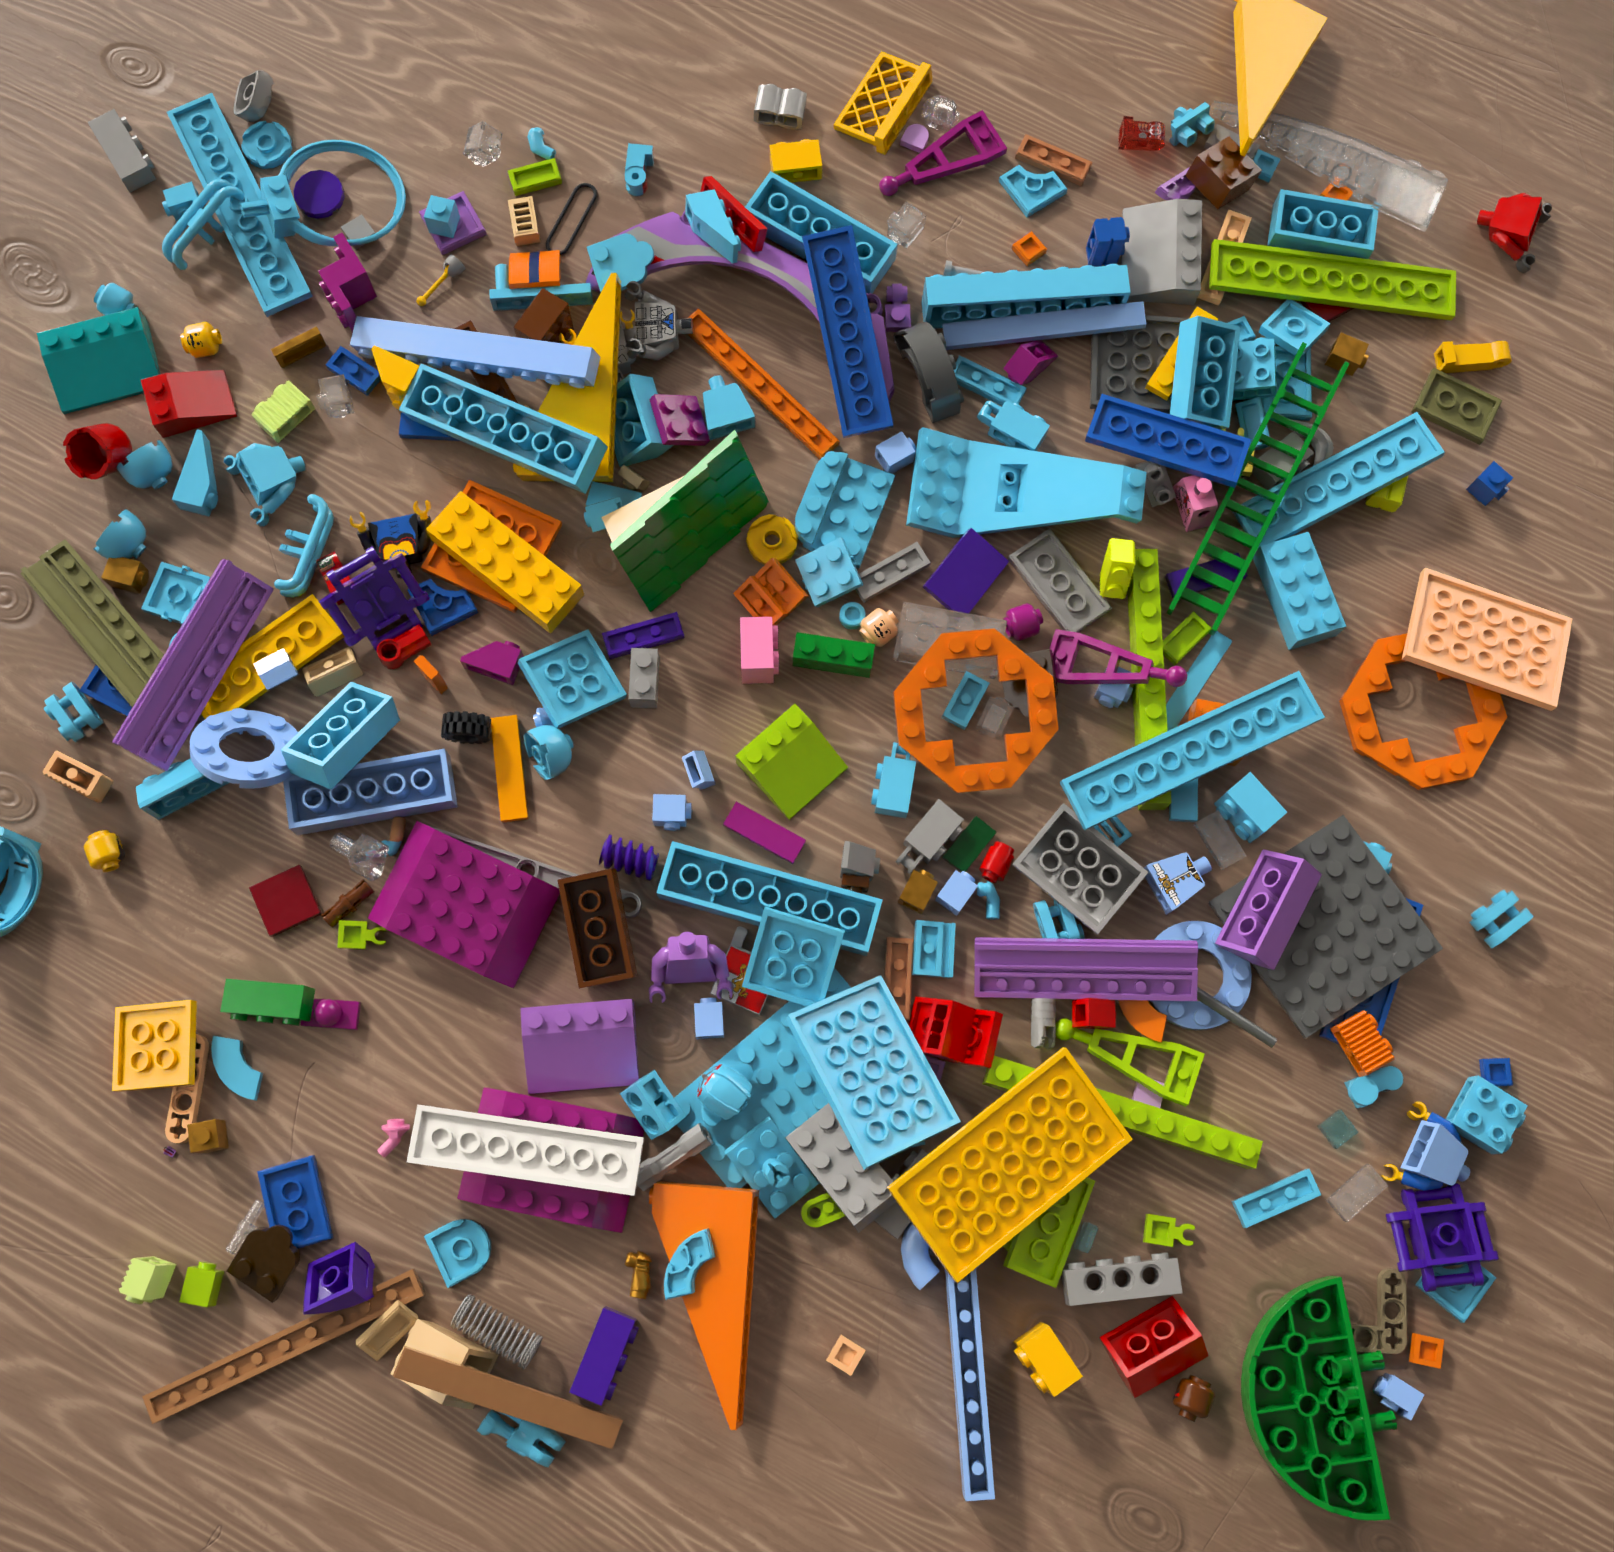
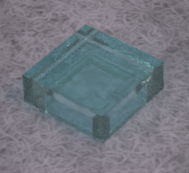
M1341 1109L1317 1126L1334 1149L1339 1148L1358 1133Z
M1084 1222L1074 1249L1082 1253H1088L1098 1231V1226Z

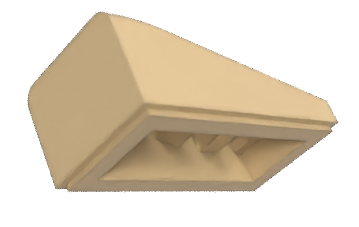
M533 197L508 200L516 246L541 242ZM529 205V207H525V208H519V209H515V208H514V207H517V206ZM530 212L527 215L516 216V214ZM530 219H531V222H525V223H519V224H517L518 221H524V220H530ZM527 227H532V228H533V229L522 230V231H519V230H518V229L527 228Z

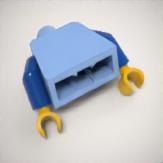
M1414 1102L1412 1105L1420 1110V1115L1409 1110L1407 1116L1415 1121L1421 1118L1426 1121L1421 1120L1400 1167L1405 1171L1404 1173L1399 1172L1396 1166L1386 1164L1383 1166L1390 1167L1394 1174L1391 1178L1380 1175L1381 1178L1385 1181L1397 1179L1401 1181V1184L1421 1191L1440 1189L1443 1184L1453 1186L1457 1180L1461 1182L1467 1180L1470 1176V1168L1464 1165V1162L1468 1155V1149L1461 1144V1138L1456 1127L1436 1113H1428L1424 1103Z

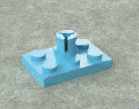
M769 1116L724 1151L750 1187L754 1190H759V1199L774 1219L819 1184Z

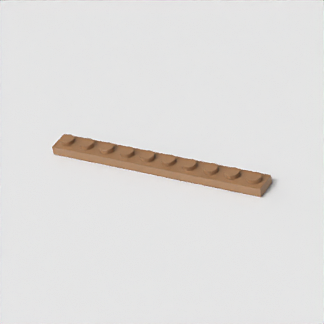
M415 1268L373 1287L374 1297L363 1303L342 1310L316 1314L142 1396L152 1424L380 1317L397 1300L406 1305L425 1296Z

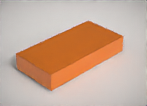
M420 655L413 661L424 678L440 694L448 689L440 673L423 655Z

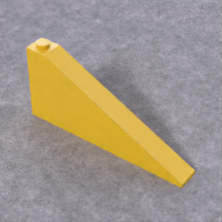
M1234 0L1238 2L1233 14L1240 155L1244 157L1319 37L1327 20V17L1293 0Z
M617 273L610 274L573 344L592 347L600 356L594 387L584 385V388H576L564 382H560V385L552 384L538 410L539 413L599 437L608 446L592 480L594 482H613L621 303V280ZM513 463L514 472L522 481H554Z

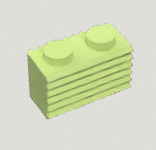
M286 381V384H281L275 388L273 395L267 401L260 402L255 407L252 417L266 433L279 443L313 412L315 407L311 400L290 381Z
M154 1256L131 1259L132 1264L128 1265L127 1276L123 1277L125 1281L121 1283L122 1287L119 1288L120 1293L127 1295L125 1300L136 1304H143V1301L152 1303L154 1299L163 1298L176 1264Z

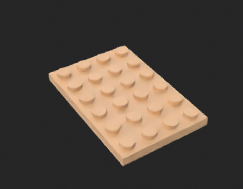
M1424 568L1419 577L1402 659L1553 711L1558 704L1572 618Z

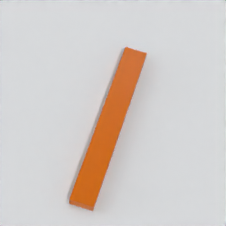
M699 308L688 317L692 318L693 334L688 335L813 454L821 459L827 452L833 451L840 445V441Z

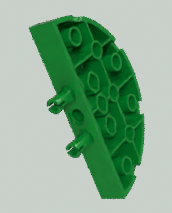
M1331 1275L1317 1278L1291 1290L1281 1297L1258 1323L1251 1336L1243 1360L1241 1374L1243 1412L1250 1435L1260 1455L1277 1477L1293 1491L1313 1504L1342 1516L1358 1520H1390L1373 1432L1397 1430V1422L1389 1421L1396 1420V1417L1392 1410L1369 1414L1361 1372L1384 1370L1385 1362L1376 1361L1384 1359L1380 1350L1357 1355L1342 1277Z

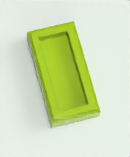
M555 158L508 170L515 196L562 184Z
M1193 611L1163 640V655L1172 664L1176 665L1210 632L1211 627Z

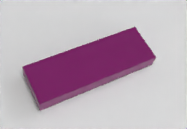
M737 801L723 823L724 827L791 864H794L806 843V839Z

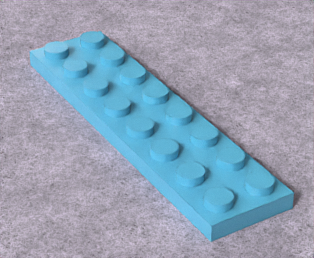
M1416 412L1293 476L1259 547L1289 538L1442 458L1445 453ZM1284 482L1272 487L1268 491L1278 495ZM1257 495L1241 505L1267 516L1274 502ZM1233 512L1245 533L1257 537L1262 525Z

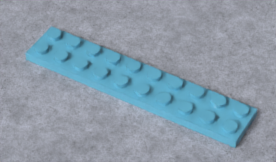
M213 93L167 111L203 188L213 180L224 179L244 193V199L240 201L231 196L227 197L215 213L266 317L313 297L284 237L274 238L267 215L248 218L242 216L240 203L262 200L261 190Z
M1297 671L1061 780L1060 784L1085 831L1323 720L1325 716L1300 671Z

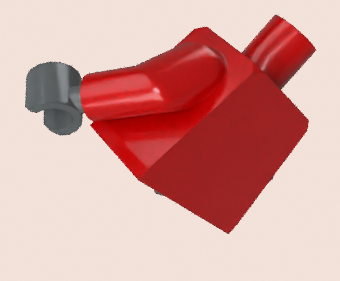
M1527 193L1502 197L1498 200L1495 211L1480 210L1477 225L1489 226V240L1505 251L1514 261L1518 260L1516 264L1517 270L1521 273H1526L1531 269L1529 265L1535 262V256L1532 254L1524 255V251L1528 252L1538 222L1545 223L1551 217L1548 213L1552 210V205L1550 203L1542 205V197H1532Z

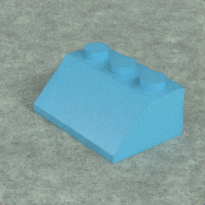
M630 373L617 384L615 454L619 467L657 458L674 446L663 445L649 400L654 394H658L653 377Z
M190 758L184 762H176L170 765L168 771L145 778L142 784L136 786L137 801L140 809L159 820L223 787L229 782L224 781L223 784L210 780L196 769Z

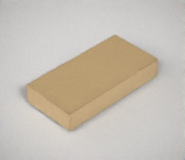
M397 1300L356 1339V1346L378 1361L415 1325L417 1319H419L418 1315Z

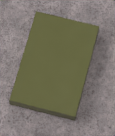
M1433 368L1411 412H1417L1420 417L1480 445L1486 437L1502 400Z

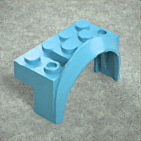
M1 826L0 883L5 877L8 868L9 873L4 890L0 895V918L5 919L0 921V937L13 931L28 916L38 898L43 877L42 861L38 852L41 843ZM14 862L28 865V868L16 865Z

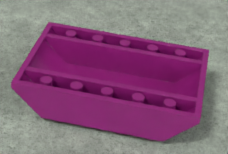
M416 821L368 919L484 977L514 989L560 896L559 888Z
M485 1087L483 1088L478 1109L479 1114L643 1137L645 1131L638 1120L633 1117ZM464 1171L457 1199L622 1233L630 1195Z

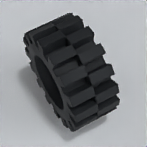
M454 711V713L447 712L443 714L441 737L445 738V740L462 744H482L490 741L491 719L489 716L484 714L478 715L475 712L468 713V711H463V713Z

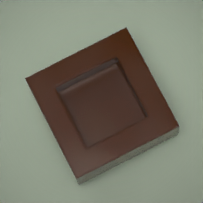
M843 874L841 888L862 894V892L868 891L870 877Z

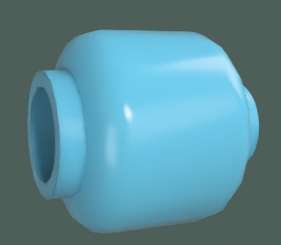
M109 283L106 286L101 285L94 297L97 310L104 315L136 307L133 304V294L115 283Z

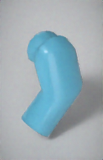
M989 881L987 883L979 882L977 884V895L979 897L986 896V919L998 920L1000 916V897L996 888Z

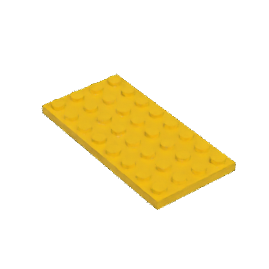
M1063 1047L890 1184L887 1189L952 1279L958 1283L1133 1139L1068 1049Z

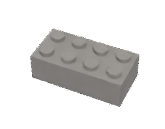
M829 1103L785 1137L858 1233L897 1202L887 1189L893 1181L879 1163L865 1170L863 1169Z

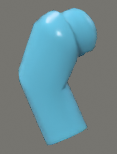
M539 127L531 128L527 136L531 151L547 160L554 158L556 150L544 145V137L542 136L544 131Z

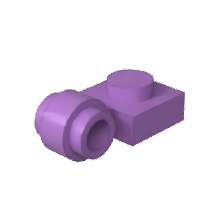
M902 283L887 286V302H892V304H885V332H898L911 327L910 304H902V301H907V286H902Z

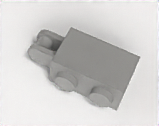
M938 799L905 838L903 845L907 848L896 860V863L904 865L908 869L907 872L911 874L922 860L927 865L932 859L937 862L947 850L943 847L949 839L954 841L963 831V828L960 826L964 819ZM910 851L918 856L916 861L908 856Z

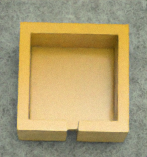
M1040 1322L1013 1341L1017 1347L1014 1350L1015 1355L1023 1366L1031 1368L1033 1374L1030 1377L1039 1391L1041 1390L1044 1394L1048 1392L1055 1397L1083 1377L1049 1325Z

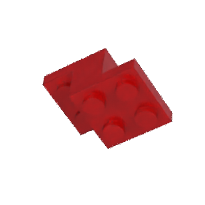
M915 996L909 1027L924 1054L951 1063L991 1069L1003 1014L997 1011L975 1009L954 1000Z

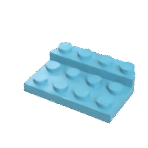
M827 452L816 464L796 513L795 530L798 539L803 543V547L814 551L842 537L850 555H853L858 565L855 567L860 568L895 480V475L848 458L847 453Z

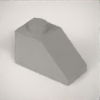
M845 841L840 877L842 878L843 874L870 877L869 881H872L873 874H879L880 858L875 857L876 850L854 842Z

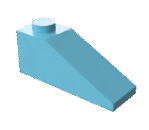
M197 429L172 501L181 510L210 516L212 509L217 505L218 492L210 441L202 430Z

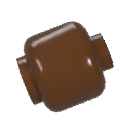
M1189 1375V1378H1182L1173 1397V1404L1180 1409L1178 1415L1195 1422L1197 1417L1207 1418L1215 1399V1393L1210 1389L1212 1384L1193 1375Z

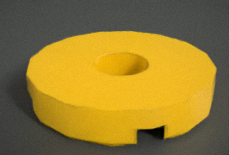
M768 514L759 517L751 524L746 542L749 553L756 561L765 565L771 558H776L782 564L789 560L796 551L798 536L794 525L788 519ZM774 534L779 538V542L775 545H769L765 542V538L768 535Z

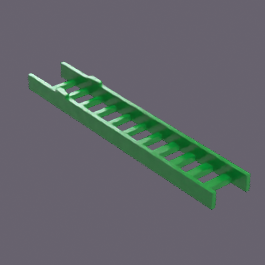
M1304 342L1299 347L1247 451L1236 484L1274 502L1268 515L1265 516L1231 500L1230 497L1235 488L1229 487L1166 614L1171 616L1181 598L1217 615L1209 632L1212 636L1216 633L1350 364L1346 361L1344 362L1333 385L1302 372L1295 367L1307 345ZM1292 376L1327 392L1328 395L1323 405L1318 406L1286 391L1285 387L1290 377ZM1279 399H1284L1315 413L1317 417L1311 429L1273 412ZM1272 420L1306 436L1300 451L1262 434L1268 421ZM1258 441L1296 458L1289 473L1251 456ZM1247 463L1285 480L1278 495L1240 478ZM1227 508L1261 524L1262 527L1257 537L1220 521L1219 519L1224 509ZM1213 531L1251 548L1246 559L1244 560L1208 543ZM1202 553L1239 570L1235 581L1232 582L1198 566L1197 563ZM1190 577H1196L1227 592L1228 595L1224 604L1222 605L1186 588Z

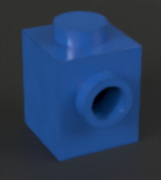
M1493 461L1466 490L1486 506L1494 497L1499 500L1510 489L1506 485L1513 477Z

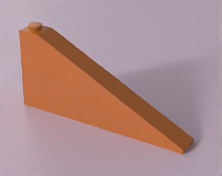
M668 1181L656 1182L649 1192V1204L652 1205V1215L669 1262L678 1246L684 1240L707 1228L710 1230L716 1257L706 1261L698 1270L695 1278V1292L684 1295L682 1298L730 1430H737L743 1425L759 1190Z

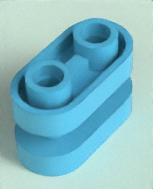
M70 682L63 687L66 696L62 699L53 694L44 700L47 705L44 707V710L52 720H57L61 725L58 730L67 741L72 739L77 742L85 736L82 729L88 724L92 729H96L104 722L88 698L79 691L80 688L74 682ZM72 704L81 715L76 719L68 709Z
M1505 890L1500 891L1491 898L1493 903L1486 908L1483 905L1471 914L1473 919L1469 923L1476 931L1482 928L1488 931L1489 935L1484 938V941L1490 948H1494L1534 917L1527 908L1520 911L1516 909L1514 904L1519 898L1512 890L1508 893ZM1505 912L1509 919L1498 927L1493 920Z
M1045 900L1033 903L1034 914L1042 938L1085 939L1081 924H1076L1074 915L1054 900V906L1048 907ZM1058 916L1062 932H1056L1052 917Z

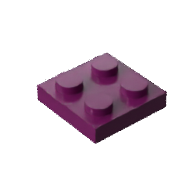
M654 394L649 399L663 445L705 446L710 442L697 396Z

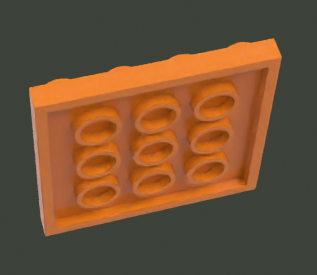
M472 480L468 481L463 490L464 494L546 557L562 527L560 520ZM433 544L421 566L424 572L516 613L518 609L516 606L437 544Z

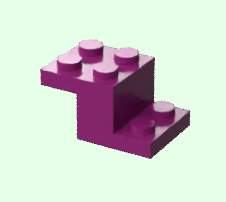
M341 232L333 237L337 245L334 251L339 260L318 271L322 278L319 285L330 306L337 313V317L344 329L349 327L353 333L356 321L353 309L376 298L377 295L366 270Z

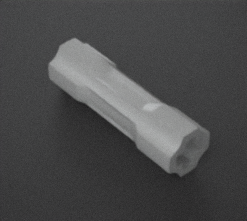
M698 1123L681 1135L676 1143L657 1156L642 1162L639 1168L637 1186L642 1191L647 1190L654 1183L660 1181L665 1173L688 1157L696 1156L712 1145L713 1141L708 1130L701 1123Z

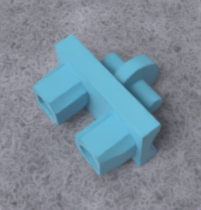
M1204 102L1194 110L1191 108L1186 110L1183 107L1174 110L1175 119L1171 121L1172 138H1170L1169 142L1173 146L1182 143L1188 148L1197 140L1196 131L1200 130L1206 135L1212 132L1215 120L1209 115L1210 106Z

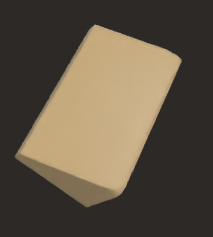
M347 647L302 668L307 685L316 697L363 675L351 647Z

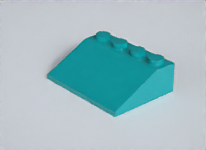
M138 307L37 333L41 355L63 414L143 394L141 380L161 374L149 323Z

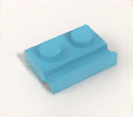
M915 921L912 975L953 978L956 923Z

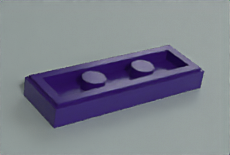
M1216 559L1198 564V566L1232 582L1235 581L1239 570ZM1188 568L1165 575L1172 598H1174ZM1245 573L1243 579H1246L1247 573ZM1193 576L1190 577L1186 588L1197 593L1216 588Z
M677 612L602 633L609 660L631 654V648H652L685 638Z

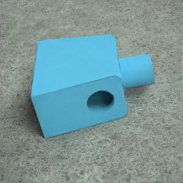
M721 375L710 378L708 383L711 390L703 392L709 439L713 440L727 436L734 430L737 433L754 428L755 415L738 384L725 385Z

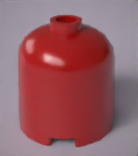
M110 423L74 429L67 434L63 441L67 457L64 459L65 463L79 478L96 480L118 472L117 465L120 462L123 466L129 461L126 457L132 453V444L127 434L118 426Z

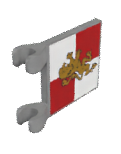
M738 926L726 954L729 970L727 980H730L734 985L733 996L730 998V992L722 989L721 999L760 1015L768 994L742 987L752 952L741 948L748 931L746 928ZM719 979L714 982L710 994L716 997Z

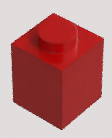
M1098 998L1072 1000V1028H1116L1115 1000Z

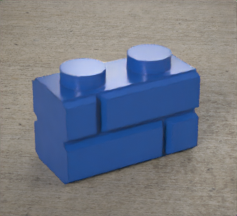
M1122 217L1110 218V220L1103 218L1094 221L1086 245L1088 265L1100 267L1102 264L1105 266L1117 264L1120 255H1124L1125 242H1129L1130 231L1129 227H1125Z

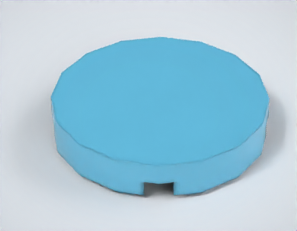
M259 121L251 125L242 137V151L247 160L255 167L263 169L275 168L283 164L289 158L292 151V140L287 130L277 122L267 123L266 121Z

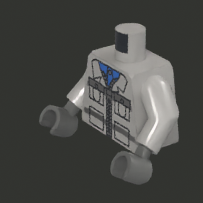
M630 281L626 285L633 292L627 291L625 298L629 301L635 298L638 299V302H635V338H631L625 345L627 348H632L627 353L629 358L634 359L639 354L642 358L661 360L673 350L679 348V335L693 334L692 318L679 319L676 306L645 290L641 291V286L636 281Z

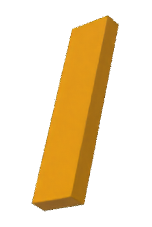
M510 715L490 718L501 822L527 820L529 817L518 716Z

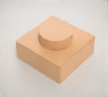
M840 1334L826 1361L851 1376L866 1350Z

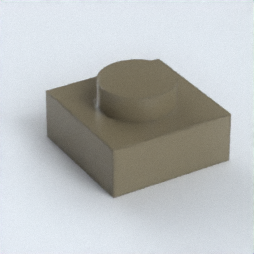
M625 465L617 473L624 478L622 483L634 491L636 488L646 490L651 483L631 467Z

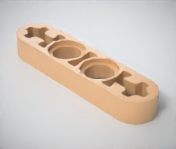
M196 1034V1042L201 1044V1048L195 1051V1059H199V1063H195L197 1071L195 1085L172 1088L165 1134L167 1139L173 1143L182 1144L188 1142L187 1125L197 1122L209 1053L208 1040ZM188 1094L192 1099V1104L189 1109L183 1111L179 1108L178 1101L181 1096ZM176 1114L189 1115V1119L182 1120L181 1118H176ZM182 1120V1127L186 1128V1133L181 1134L179 1137L177 1133H174L175 1127H180Z

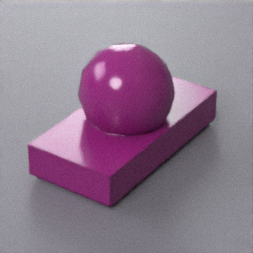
M314 999L310 1022L301 1021L300 1025L358 1030L361 1002Z

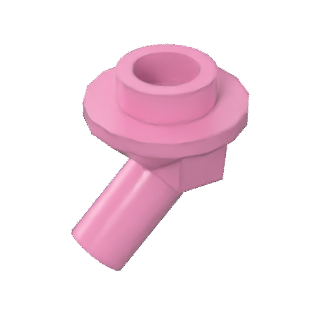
M389 1119L386 1125H382V1130L389 1136V1139L378 1149V1152L383 1157H386L400 1143L401 1137L410 1129L409 1124H404V1119Z

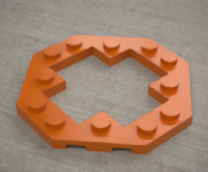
M995 628L942 633L893 692L898 745L956 793L1011 788L1059 730L1053 676ZM996 656L999 682L1025 680L1030 732L1004 735L1007 761L955 766L953 740L926 742L921 690L947 687L945 661Z
M1407 633L1376 640L1339 701L1353 750L1361 756H1367L1377 762L1378 766L1394 776L1398 775L1410 782L1409 785L1417 790L1471 779L1507 718L1500 693L1465 681L1478 723L1454 729L1460 753L1415 763L1408 738L1382 743L1368 695L1387 692L1392 689L1386 666L1407 662L1402 659ZM1436 671L1438 681L1454 678Z

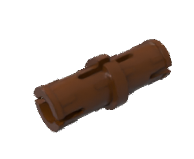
M362 879L348 893L340 895L339 900L321 916L329 926L334 928L339 923V920H342L350 912L354 913L357 910L356 907L375 891Z

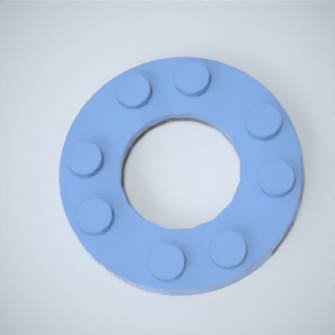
M235 708L232 711L208 716L194 729L190 737V758L200 773L217 783L223 784L224 781L232 784H239V788L245 789L268 787L278 784L293 775L286 765L281 749L298 732L280 716ZM243 731H247L253 736H266V740H271L275 749L269 757L263 760L243 762L226 756L221 751L219 744L229 734L237 732L241 735Z
M1186 921L1167 928L1154 939L1197 941L1198 949L1211 953L1217 959L1223 971V983L1219 992L1213 997L1239 1013L1246 1003L1251 989L1252 974L1250 962L1215 944L1222 930L1221 927L1204 921ZM1150 1000L1158 1012L1167 1015L1168 1022L1184 1029L1206 1030L1229 1021L1200 1001Z

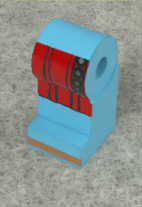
M628 143L625 181L628 193L633 196H641L647 190L646 167L654 165V150L651 145Z

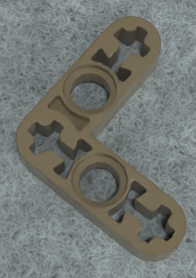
M1386 1268L1378 1274L1377 1326L1351 1324L1356 1352H1376L1380 1350L1381 1353L1398 1354L1405 1349L1407 1344L1406 1278L1399 1270ZM1391 1273L1393 1278L1398 1280V1284L1392 1287V1294H1399V1299L1385 1298V1293L1391 1294V1286L1385 1283L1386 1278L1391 1277ZM1390 1302L1395 1303L1399 1310L1397 1317L1394 1319H1389L1385 1314V1306ZM1385 1322L1399 1324V1329L1393 1327V1336L1399 1340L1398 1343L1393 1344V1348H1391V1344L1386 1343V1337H1391V1328L1385 1327ZM1361 1330L1368 1331L1371 1338L1370 1343L1364 1347L1360 1346L1356 1339L1358 1332Z

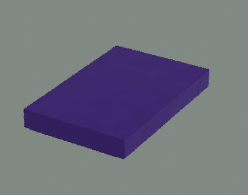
M969 528L924 584L923 588L962 621L1009 561L974 529Z

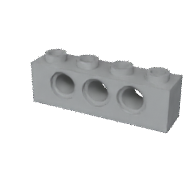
M1168 1252L1151 1254L1152 1259L1141 1260L1140 1255L1123 1257V1263L1113 1264V1259L1095 1260L1096 1266L1085 1267V1262L1068 1263V1269H1063L1061 1274L1065 1304L1074 1306L1181 1294L1183 1292L1178 1258L1169 1257ZM1148 1267H1151L1155 1273L1154 1280L1151 1283H1146L1142 1276L1143 1271ZM1123 1270L1127 1275V1281L1123 1286L1119 1287L1115 1283L1114 1277L1118 1271ZM1095 1273L1099 1278V1285L1097 1288L1090 1290L1086 1284V1279L1090 1274Z

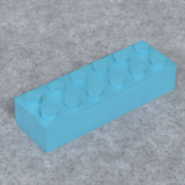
M771 171L745 206L747 210L768 228L766 233L768 239L806 261L802 236L852 225L865 290L868 294L874 292L896 259L897 243Z

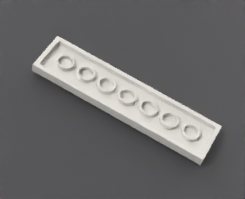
M417 1105L407 1162L635 1196L644 1138Z

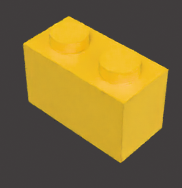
M804 139L800 142H779L770 145L771 171L791 183L822 179V159L819 140Z

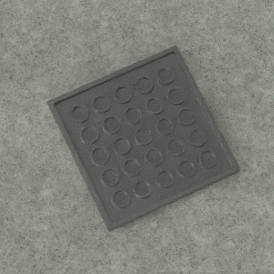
M1344 815L1283 853L1305 859L1322 876L1275 969L1271 970L1251 963L1304 1039L1443 949ZM1248 877L1209 901L1208 904L1223 925L1229 917Z

